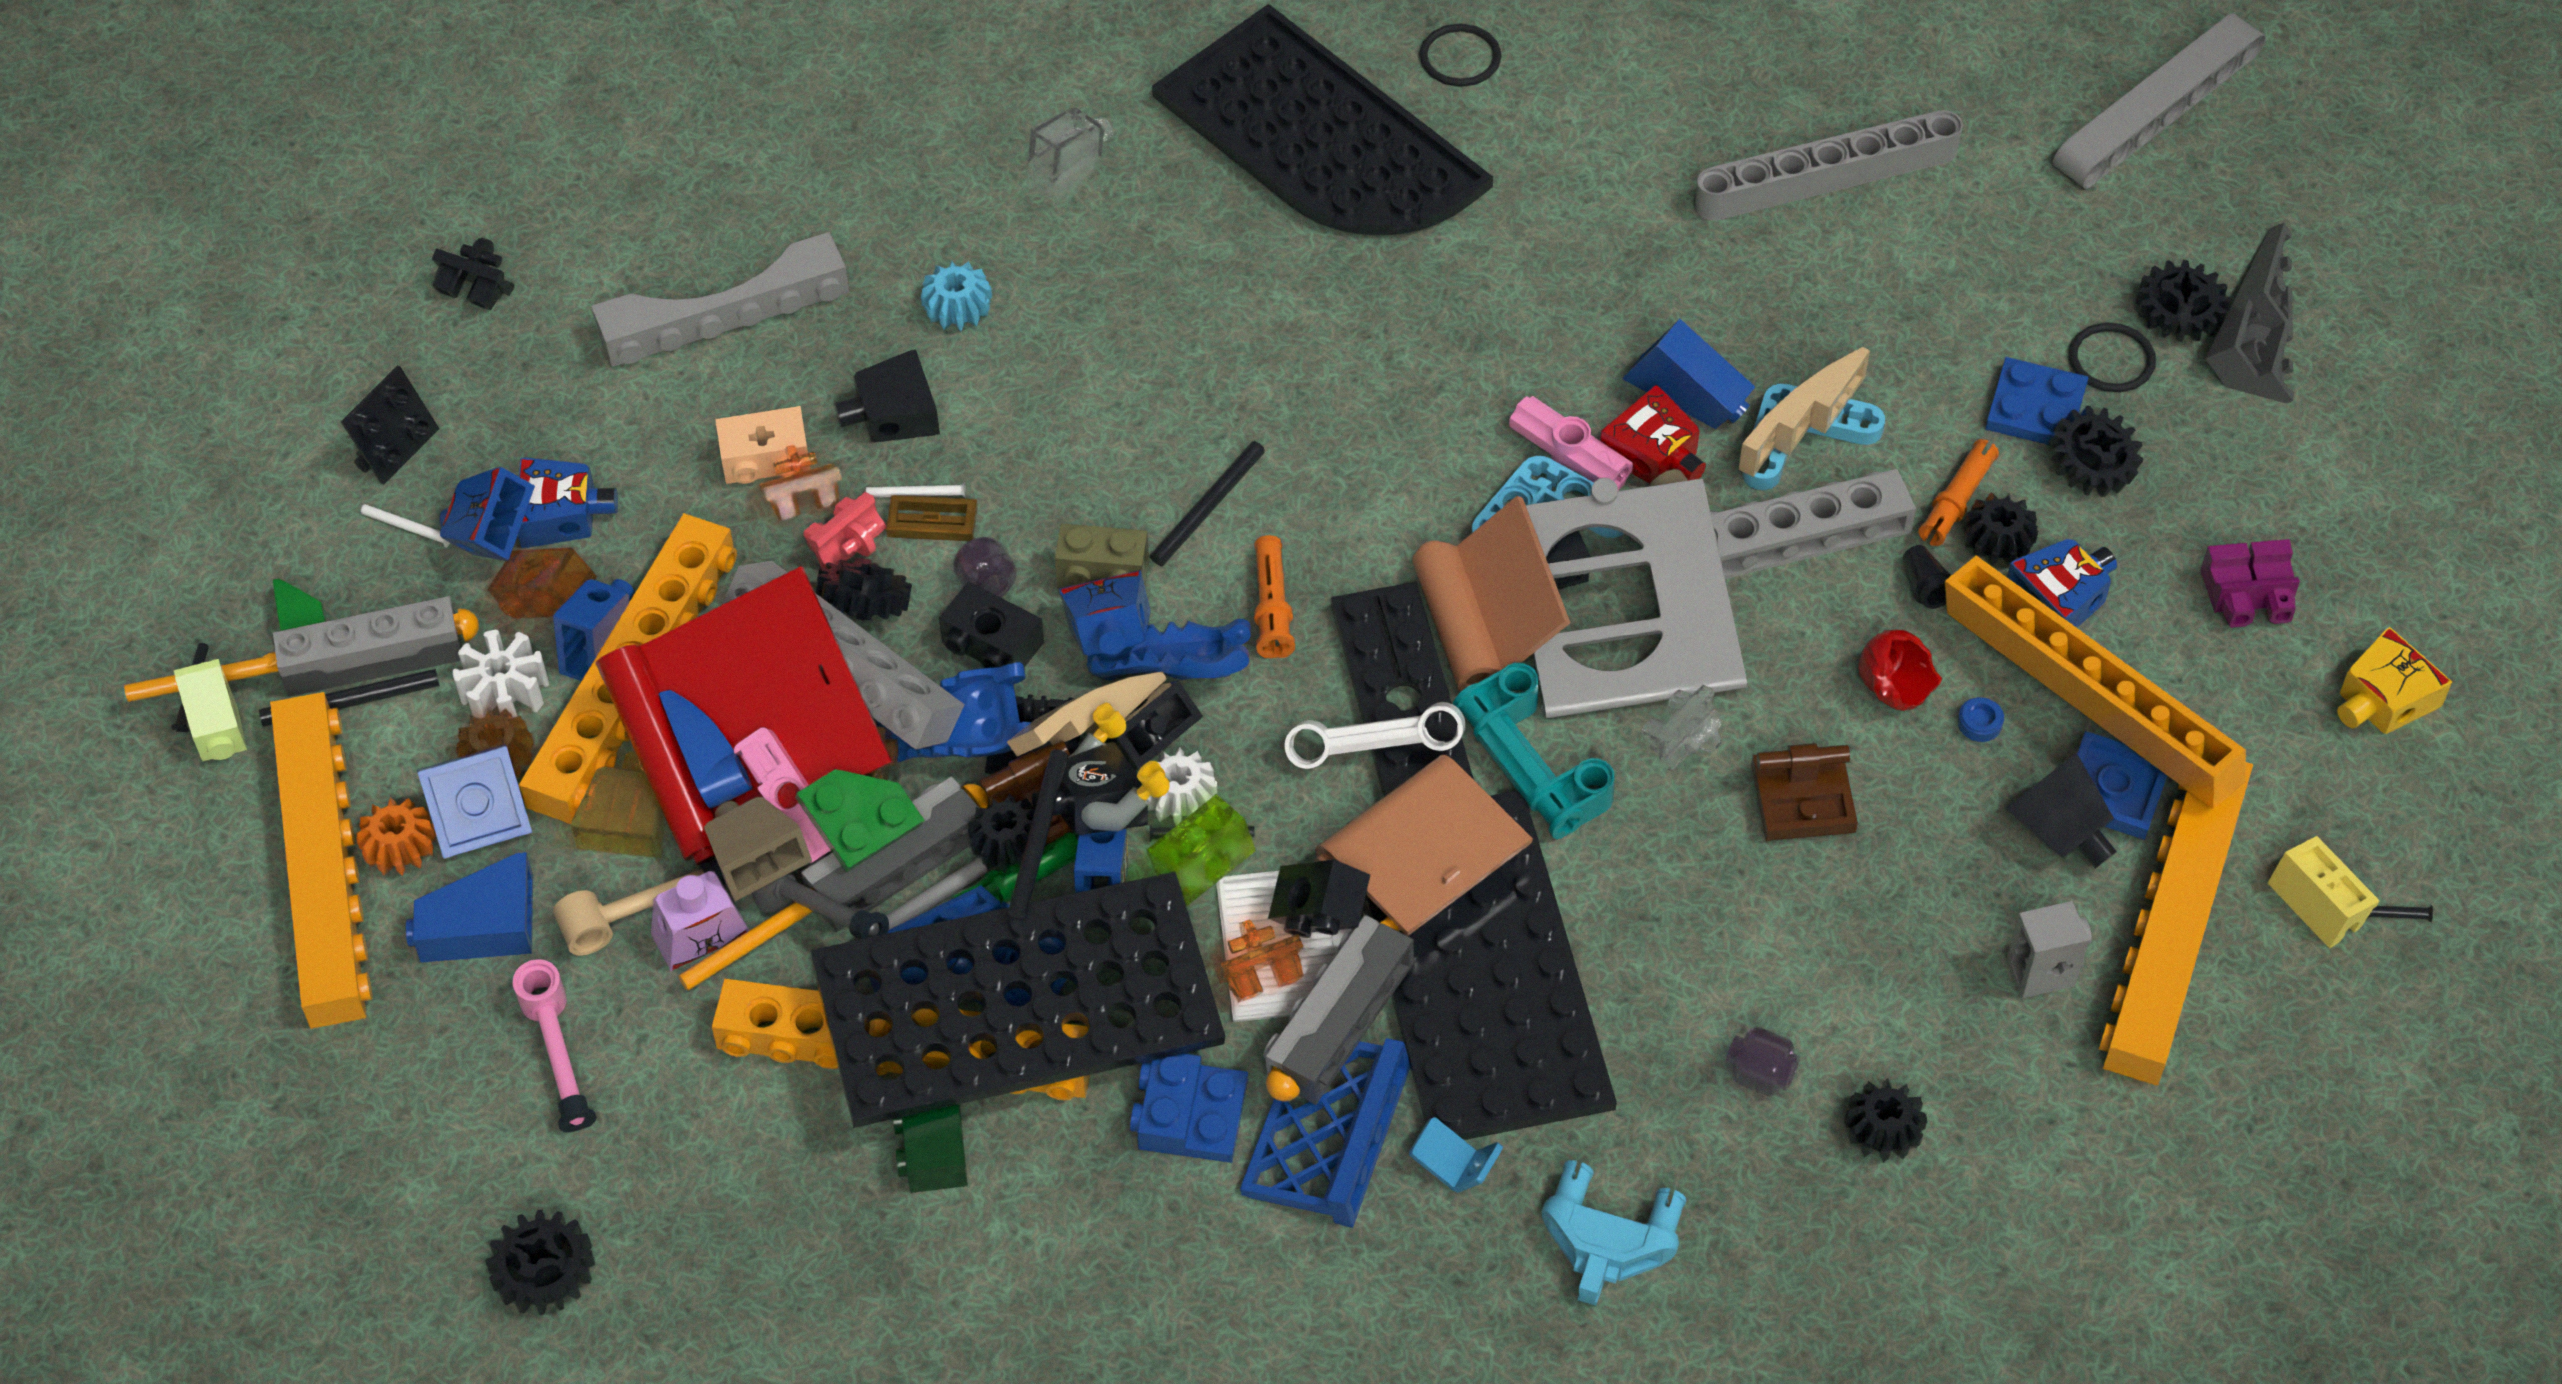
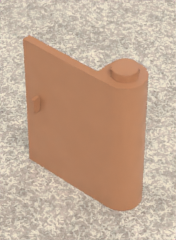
M1516 496L1459 545L1455 546L1436 540L1429 541L1421 545L1413 555L1412 562L1459 691L1474 683L1481 682L1507 665L1522 663L1570 624L1569 617L1522 497Z
M1440 755L1316 846L1317 858H1315L1314 862L1334 859L1371 874L1366 895L1406 936H1409L1530 845L1533 838L1452 758Z

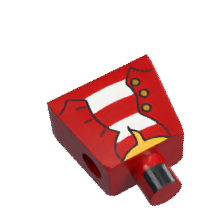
M1657 385L1601 430L1600 441L1633 462L1631 474L1649 484L1660 474L1669 470H1680L1689 481L1699 479L1706 469V463L1695 456L1700 433L1698 426Z

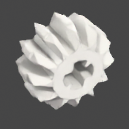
M1181 747L1178 748L1175 756H1169L1164 751H1161L1158 756V763L1165 771L1170 787L1166 795L1159 798L1152 796L1148 798V811L1155 810V815L1159 822L1172 815L1173 822L1177 827L1182 820V816L1186 815L1196 823L1199 818V811L1210 812L1212 798L1217 794V781L1214 779V769L1210 762L1202 763L1198 751L1188 757L1184 756V751Z

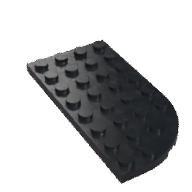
M1270 4L1264 6L1152 85V95L1157 101L1290 207L1307 218L1333 229L1363 235H1395L1422 230L1453 217L1493 188V176Z

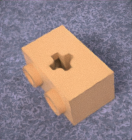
M801 406L715 419L726 484L736 482L747 484L761 478L774 476L792 477L800 472L811 471Z

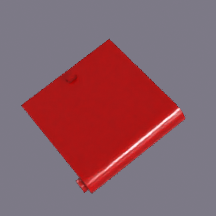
M802 566L641 646L632 644L618 648L595 662L685 861L694 859L696 865L715 859L714 851L704 827L707 822L715 819V812L719 806L709 809L700 795L659 696L660 692L672 690L697 706L715 723L733 750L739 742L758 729L767 728L772 730L808 785L834 769L867 776L893 763ZM738 755L747 771L753 789L729 800L738 803L739 806L756 797H763L758 790L762 783L758 784L741 758L742 755ZM786 783L779 789L778 801L783 808L791 809L798 804L795 796L800 791L799 787L794 783Z

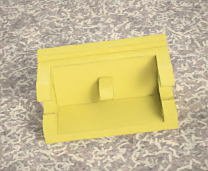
M2318 836L2286 851L2268 881L2270 887L2329 949L2342 940L2349 928L2353 932L2358 931L2367 920L2373 908L2377 907L2380 902Z

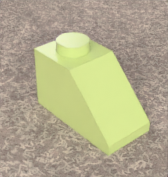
M219 659L174 670L190 731L202 762L210 759H227L234 753L247 750L239 710Z

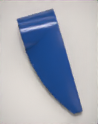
M666 690L660 692L659 696L699 793L709 809H713L752 790V784L744 765L715 723L697 706L674 691Z

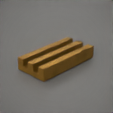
M891 495L886 527L887 537L973 542L976 524L975 516L978 509L977 499ZM899 510L924 511L923 514L898 513ZM940 512L966 513V516L940 515Z

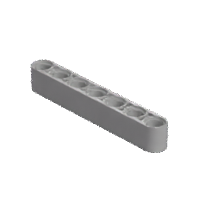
M2230 13L2067 139L2055 154L2053 166L2084 189H2089L2252 61L2265 44V34L2236 14Z
M1934 111L1707 168L1699 174L1697 179L1695 211L1704 219L1711 221L1721 220L1950 162L1957 156L1963 127L1962 120L1951 111Z

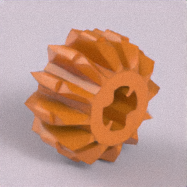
M390 797L386 807L380 808L372 804V816L360 817L359 826L361 831L356 833L358 847L362 850L364 861L369 866L377 865L378 870L383 875L395 866L396 871L403 876L406 869L405 865L411 863V865L421 869L422 860L420 856H433L434 847L432 842L436 840L433 823L430 822L431 819L428 811L423 806L416 808L415 803L410 798L397 805L396 801Z

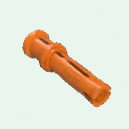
M1265 535L1256 539L1254 543L1259 589V604L1254 610V622L1259 626L1260 634L1256 640V651L1266 659L1285 658L1295 650V639L1290 634L1289 627L1293 620V609L1285 601L1281 540L1276 536ZM1276 640L1280 643L1279 646H1276Z

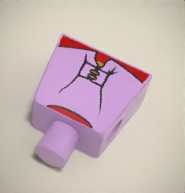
M708 871L700 876H685L679 880L676 887L658 894L653 900L651 935L670 971L726 946L749 931L735 903L715 871Z

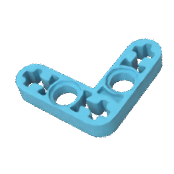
M1776 384L1768 388L1764 394L1754 429L1779 404L1780 400H1783L1798 386ZM1849 399L1825 434L1812 427H1809L1807 432L1856 444L1869 445L1877 442L1882 437L1885 415L1879 407L1873 404ZM1843 414L1848 415L1846 424H1842ZM1862 420L1871 422L1868 428L1860 427ZM1774 448L1768 456L1769 464L1765 474L1757 472L1752 477L1743 472L1742 477L1745 483L1756 490H1768L1775 487L1781 479L1788 454Z
M1545 456L1530 457L1520 465L1475 518L1472 524V533L1502 509L1505 502L1516 496L1522 497L1526 505L1563 500V496L1570 491H1578L1585 496H1590L1594 482ZM1541 473L1547 475L1546 478L1540 477L1537 481L1532 479V475L1539 476ZM1552 486L1556 488L1555 492L1552 491ZM1588 528L1606 538H1616L1624 534L1609 528Z

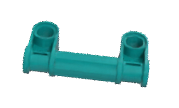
M1524 663L1507 665L1481 682L1466 687L1456 696L1453 705L1462 712L1474 728V737L1481 743L1512 785L1527 801L1529 808L1541 814L1548 823V831L1554 839H1561L1576 831L1582 824L1611 808L1614 801V770L1610 764L1598 758H1590L1556 777L1515 725L1531 716L1538 707V675L1530 665ZM1513 690H1523V691H1525V692H1523V693H1514V692H1511V691H1513ZM1590 785H1597V786H1600V787H1602V788H1600V789H1589V788H1586V787H1587V786H1590Z

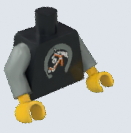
M1103 703L1096 708L1093 714V720L1099 728L1094 734L1089 732L1075 752L1067 759L1053 816L1061 815L1072 832L1078 835L1105 831L1118 832L1126 828L1148 825V798L1150 796L1154 798L1166 795L1170 787L1165 771L1157 761L1145 763L1137 773L1114 742L1104 743L1107 738L1121 736L1126 730V721L1120 712L1115 711L1109 703ZM1040 791L1032 794L1034 812Z

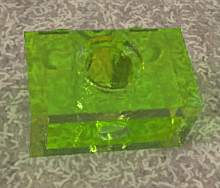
M1217 794L1147 849L1156 875L1176 871L1186 906L1190 905L1256 851L1245 818Z

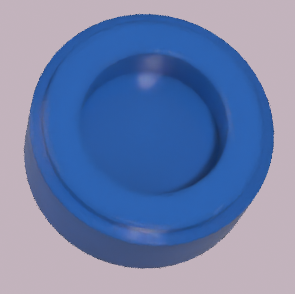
M1983 697L1972 698L1966 701L1961 706L1958 716V727L1962 734L1977 742H1987L1995 739L2000 734L2004 722V713L2001 707L1993 700Z

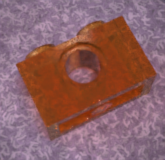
M572 547L512 550L509 561H505L487 590L497 600L501 611L509 617L515 619L550 618L586 580H596L598 576Z

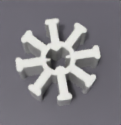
M491 630L484 633L489 652L487 655L472 649L469 643L464 644L458 652L463 670H453L456 688L461 703L463 705L469 703L473 719L482 724L487 722V716L496 705L498 706L503 725L510 726L519 722L513 704L516 700L531 707L532 712H537L544 704L539 686L547 687L549 681L540 651H536L533 654L529 637L521 632L515 633L516 638L505 651L499 631Z

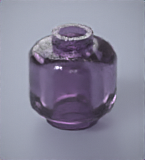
M991 537L974 538L965 543L957 551L953 560L954 573L963 587L969 581L999 597L1004 596L1013 587L1017 577V568L1011 556L1000 542Z
M1756 1026L1751 1028L1744 1038L1737 1035L1734 1037L1727 1053L1726 1062L1733 1064L1732 1078L1737 1084L1763 1095L1773 1096L1780 1089L1788 1090L1796 1074L1800 1056L1794 1054L1795 1047L1789 1038Z

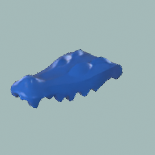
M1236 619L1221 627H1207L1187 621L1184 627L1179 628L1174 622H1169L1165 631L1159 632L1153 624H1150L1147 629L1146 641L1143 643L1125 647L1120 653L1115 655L1099 653L1087 656L1086 665L1088 672L1103 680H1114L1124 674L1163 672L1169 677L1180 680L1228 677L1230 674L1241 671L1249 664V651L1242 644L1250 639L1251 625L1245 619Z
M1017 662L996 668L958 672L954 677L941 680L940 687L965 704L946 743L914 749L877 721L876 726L892 761L902 762L918 757H983L1012 750L1007 741L1031 723L1019 722L1013 686L1026 678L1024 665Z

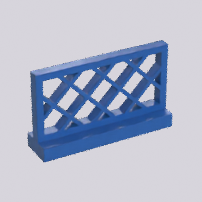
M1386 1038L1384 1045L1381 1046L1360 1041L1340 1070L1346 1083L1323 1094L1316 1105L1308 1102L1293 1110L1289 1101L1274 1099L1240 1187L1241 1194L1256 1200L1331 1215L1334 1223L1353 1228L1410 1070V1062L1404 1042ZM1359 1057L1374 1059L1371 1070L1354 1079L1345 1067V1064ZM1354 1093L1359 1102L1357 1109L1338 1119L1330 1104ZM1324 1108L1332 1123L1308 1135L1300 1120ZM1284 1109H1286L1287 1114L1282 1116ZM1294 1123L1302 1138L1278 1150L1273 1142L1275 1133ZM1350 1127L1348 1133H1346L1345 1129ZM1339 1133L1344 1141L1342 1150L1323 1160L1315 1144ZM1309 1148L1317 1163L1293 1175L1285 1160ZM1269 1149H1271L1272 1154L1267 1156ZM1277 1164L1280 1165L1287 1179L1272 1187L1257 1184L1260 1173ZM1335 1167L1334 1172L1332 1174L1330 1172V1169ZM1324 1173L1329 1181L1324 1198L1305 1195L1300 1185Z

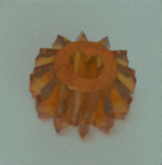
M488 708L485 717L481 719L470 715V727L459 728V742L456 744L458 758L506 744L516 777L520 778L522 771L520 766L531 765V750H533L534 746L532 733L528 731L526 722L521 716L512 718V714L506 708L497 716Z

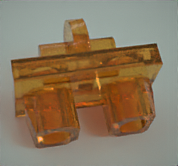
M793 444L785 447L787 459L772 463L776 475L790 471L792 475L759 484L762 497L770 502V506L777 519L781 521L801 514L795 493L811 489L817 509L838 504L839 489L837 481L842 480L839 467H835L834 463L803 471L804 467L817 464L815 453L813 451L798 455L797 449Z
M1248 919L1239 924L1241 936L1228 941V947L1232 954L1247 949L1248 953L1221 962L1220 968L1215 970L1219 983L1227 982L1238 1003L1263 993V988L1256 973L1259 969L1270 966L1278 987L1301 980L1304 975L1298 954L1304 946L1299 934L1262 947V943L1275 939L1274 930L1271 925L1256 930L1253 922Z

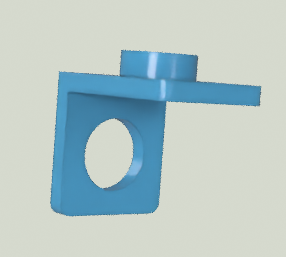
M1433 1117L1423 1127L1411 1147L1409 1155L1451 1190L1459 1193L1484 1181L1502 1151L1503 1146L1496 1142L1476 1150L1440 1120Z

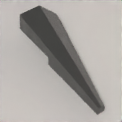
M2281 223L2269 229L2205 359L2225 387L2287 404L2292 402L2294 398V392L2287 387L2284 379V374L2293 372V361L2290 358L2284 359L2286 342L2293 339L2292 289L2285 285L2283 272H2288L2292 269V260L2288 256L2283 257V245L2285 241L2291 239V231L2285 223Z

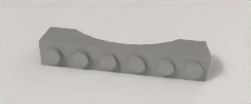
M827 232L790 244L783 254L765 271L744 284L721 293L699 298L676 300L649 298L631 293L592 305L591 307L598 335L611 367L623 363H635L642 357L661 351H673L681 345L703 338L711 339L717 337L722 332L741 326H753L763 319L782 313H794L801 307L820 301L835 300L840 295L849 293L846 266L831 233Z

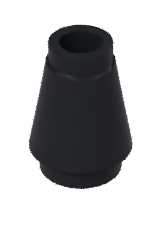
M1916 545L1909 548L1903 555V561L1915 600L1929 609H1936L1946 605L1945 580L1952 575L1925 546Z

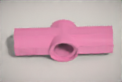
M1526 396L1521 400L1510 417V428L1551 454L1552 460L1572 471H1576L1592 482L1600 478H1609L1616 483L1619 490L1624 486L1632 472L1633 462L1593 437L1589 424L1578 417H1563L1533 396L1530 398Z

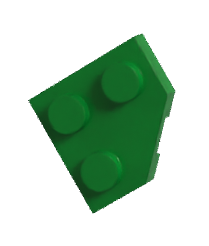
M837 769L797 792L795 799L846 873L917 829L925 821L898 782Z

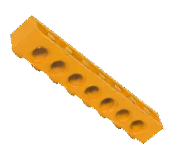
M683 513L519 783L525 808L572 825L575 824L582 811L587 812L591 808L595 799V788L603 776L607 777L613 771L617 758L616 753L623 741H630L614 703H610L613 701L595 662L611 651L632 644L641 646L697 618L703 606H709L713 602L717 593V583L724 572L729 573L735 564L737 550L733 545L730 528ZM572 770H577V771H575V772H573V773H567V772L572 771Z
M724 978L712 1023V1031L717 1049H721L735 1057H745L751 1053L769 1056L772 1060L780 1063H791L796 1059L815 1062L818 1066L826 1069H838L819 991ZM920 1009L911 1017L914 1023L922 1027L931 1026L938 1020L937 1014L930 1009ZM960 1010L962 1014L971 1017L982 1013ZM875 1019L865 1026V1030L871 1036L883 1037L892 1030V1027L885 1020ZM763 1022H774L772 1025L768 1027H757L759 1024ZM1064 1024L1062 1027L1063 1032L1071 1038H1081L1089 1031L1087 1026ZM809 1028H820V1030H818L815 1033H803L806 1029ZM1031 1030L1023 1031L1016 1037L1017 1043L1028 1049L1039 1046L1043 1041L1037 1032ZM977 1041L969 1048L971 1054L979 1059H987L989 1054L996 1052L994 1045L988 1041ZM932 1051L924 1056L923 1062L931 1069H942L948 1065L950 1059L943 1052ZM887 1061L877 1067L876 1073L878 1075H885L887 1072L902 1074L903 1069L899 1064ZM1090 1075L1011 1093L1023 1094L1026 1091L1042 1092L1057 1100H1070L1073 1097L1086 1098Z

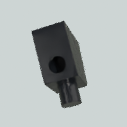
M916 349L856 372L853 376L856 397L834 403L840 427L865 422L870 440L873 443L940 434L937 408Z
M2076 753L2007 807L2018 820L2063 859L2079 848L2096 869L2117 852L2100 831L2111 823L2114 817Z

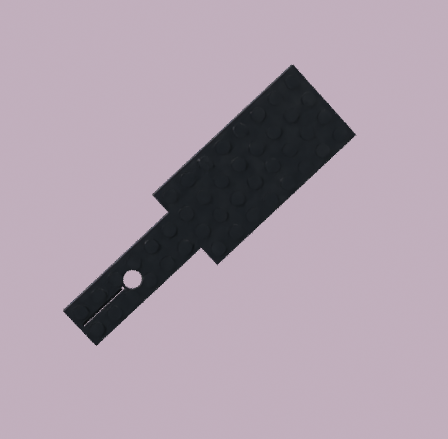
M1416 582L1331 597L1332 612L1363 723L1422 716L1424 711L1435 703L1446 702L1452 704ZM1408 686L1414 688L1421 698L1418 700L1415 708L1403 711L1396 704L1387 701V694L1393 688ZM1439 710L1434 712L1425 721L1428 734L1437 741L1448 742L1456 735L1457 721L1453 715L1446 711ZM1462 737L1454 747L1444 751L1433 750L1424 743L1371 749L1383 796H1386L1440 755L1452 758L1474 780ZM1518 790L1490 795V797L1533 838L1532 843L1408 936L1413 939L1414 964L1391 996L1425 1124L1429 1119L1435 1117L1463 1140L1616 1110L1617 1105L1527 801ZM1366 895L1365 901L1369 916L1377 920L1378 923L1384 921L1387 915Z

